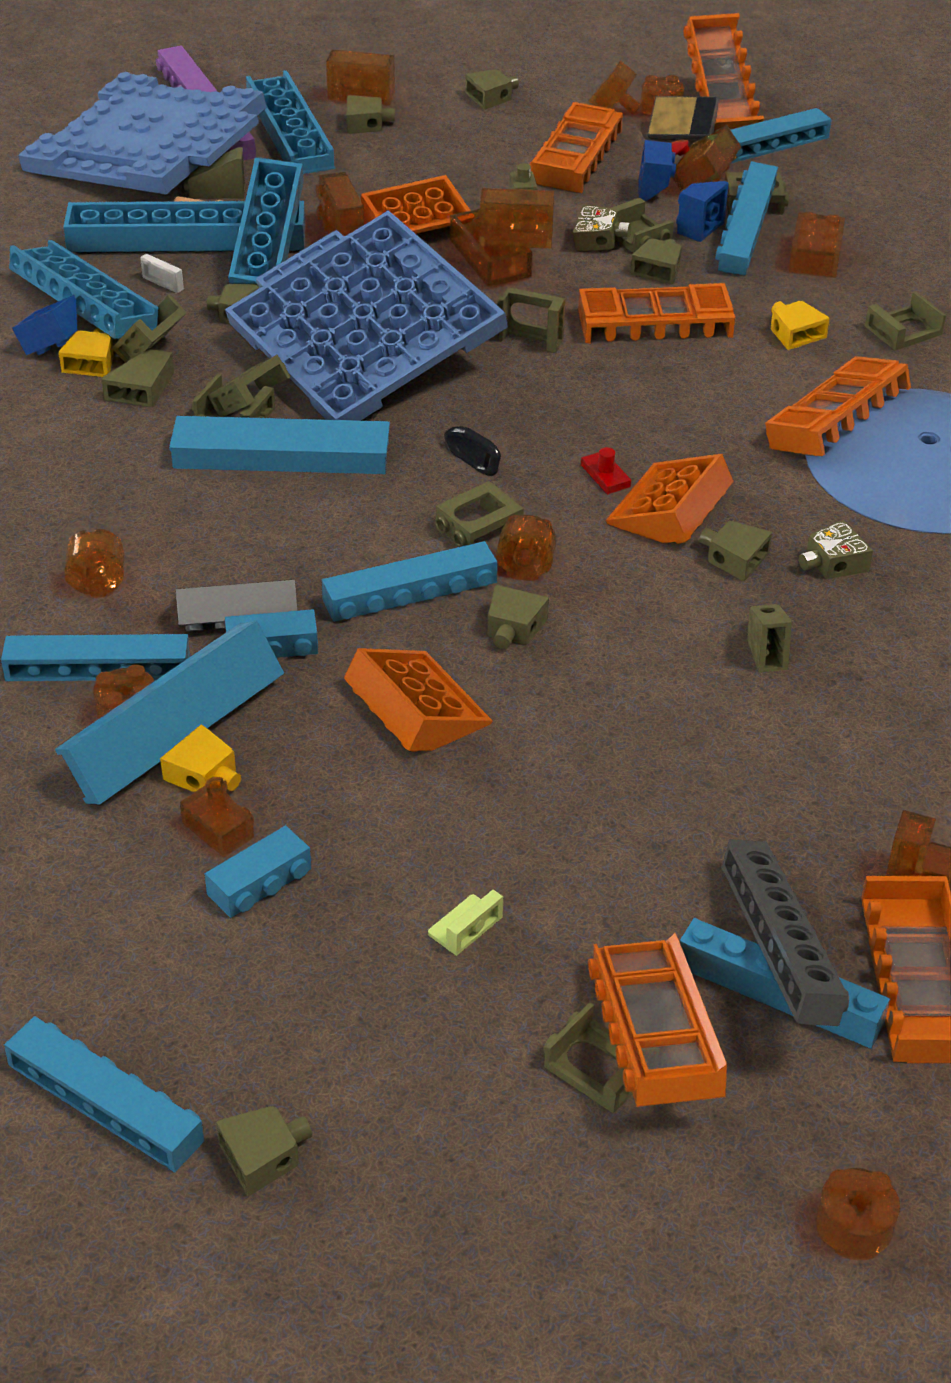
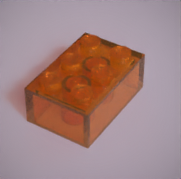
M331 50L326 60L328 100L347 102V95L379 97L382 99V105L390 106L395 95L394 55Z
M728 125L693 143L689 147L690 151L684 154L677 163L675 176L672 178L681 192L692 183L720 181L723 178L722 173L730 168L729 164L737 158L736 154L741 148Z
M339 172L319 175L316 195L320 199V205L317 206L316 210L318 219L322 220L324 231H328V234L337 230L345 237L363 226V204L347 173Z
M482 188L479 246L552 249L554 191Z
M798 212L789 272L836 278L845 218L833 214L826 216L813 212Z

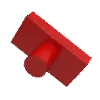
M604 447L598 453L581 457V466L607 495L631 487V479L615 462L614 449Z

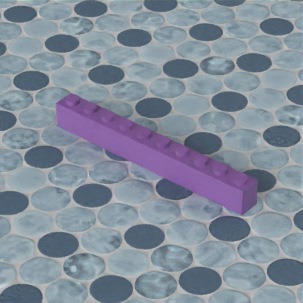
M182 45L158 50V58L156 59L157 69L163 72L165 80H169L171 87L218 92ZM248 132L226 151L243 147V160L254 159L256 157L255 139Z

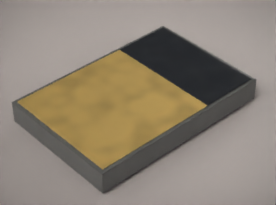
M656 96L647 134L648 137L651 139L706 140L707 136L712 135L714 132L720 103L719 97Z

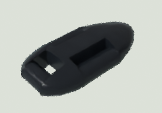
M456 426L446 430L444 439L454 456L485 475L493 476L498 472L501 454L491 440L467 427Z

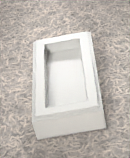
M148 254L140 257L144 279L175 293L184 290L182 269Z

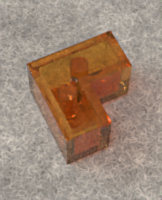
M903 810L894 836L886 876H947L951 890V847L931 842L936 822L935 818Z

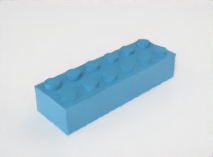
M255 157L228 276L229 284H257V277L287 260L304 182L302 163Z

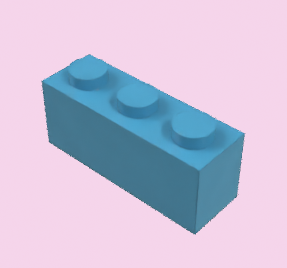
M314 609L225 617L226 632L239 623L257 620L276 658L318 654Z
M285 825L204 873L207 895L230 918L240 912H246L256 902L268 895L276 894L281 887L294 879L302 878L311 870L310 847Z

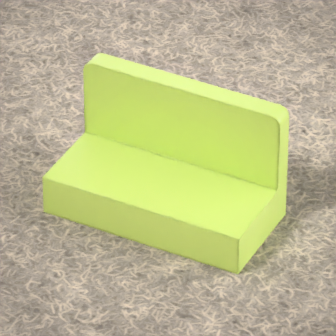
M495 890L490 891L482 899L474 894L470 895L428 929V936L457 956L503 918V896Z

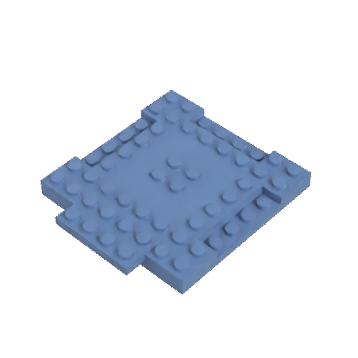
M122 72L98 92L99 101L95 102L94 106L82 112L80 117L70 122L66 128L55 135L51 133L42 134L37 141L28 145L18 157L22 170L30 173L167 194L200 165L210 166L259 123L257 116L267 107L263 91H256L252 88L241 89L235 88V86H227L220 93L204 92L200 89L189 90L183 87L174 88L158 85L157 77Z
M389 210L345 237L335 230L257 277L256 282L259 289L225 309L230 325L255 350L260 349L268 358L278 354L291 376L290 379L309 397L311 405L326 420L361 421L383 407L381 399L458 350L462 349L468 353L508 327L506 314L499 306Z

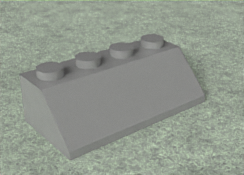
M295 580L176 589L179 627L185 626L187 632L203 630V625L215 624V629H225V617L297 611Z

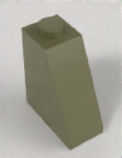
M243 147L230 150L220 156L210 166L200 165L184 179V189L189 191V198L244 199Z
M147 349L103 376L104 400L154 407L174 374L172 352Z

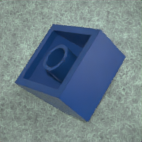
M644 141L638 179V198L648 201L669 186L670 177H674L676 171V152H672V143Z
M729 182L692 183L683 190L678 197L677 233L701 242L725 223Z
M74 295L34 311L12 327L26 355L36 352L37 355L43 354L50 350V346L53 344L60 347L77 331V309Z

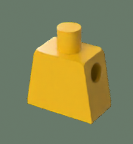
M779 301L772 306L771 330L787 350L827 338L830 318L804 301H797L787 305Z
M96 328L93 332L76 331L59 350L61 372L99 377L110 373L114 357L112 337L99 328Z
M202 724L160 758L163 780L203 796H208L220 785L229 791H234L241 781V775L235 772L236 766L233 749Z

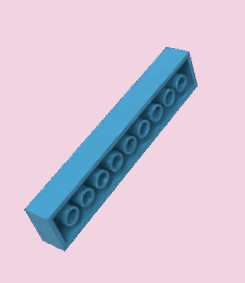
M245 201L68 202L63 226L66 249L70 252L234 251ZM299 201L289 248L290 251L304 250V201Z

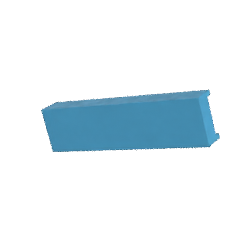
M283 71V76L260 80H252L250 76H246L247 88L263 91L267 108L258 116L283 161L302 163L303 174L335 169L334 149L288 71Z
M53 240L48 241L47 247L21 250L15 245L10 246V270L57 301L74 295L76 298L77 314L114 339L121 338L139 319L151 330L157 327L159 307Z
M176 416L169 450L171 451L172 465L175 469L386 474L390 421Z
M257 620L239 623L58 746L55 751L57 755H62L85 795L83 798L86 804L100 805L158 764L164 754L201 724L206 728L210 727L282 676L284 671Z

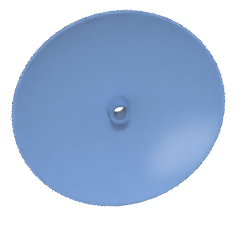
M910 388L909 390L899 389L898 395L891 397L887 396L886 389H884V405L882 408L872 407L871 398L868 399V419H858L856 409L852 411L855 424L852 431L843 430L841 420L837 423L839 431L837 443L828 442L826 433L822 434L825 455L821 457L805 454L808 467L820 486L849 509L869 519L901 529L925 533L951 534V393ZM838 402L827 410H835L843 403Z

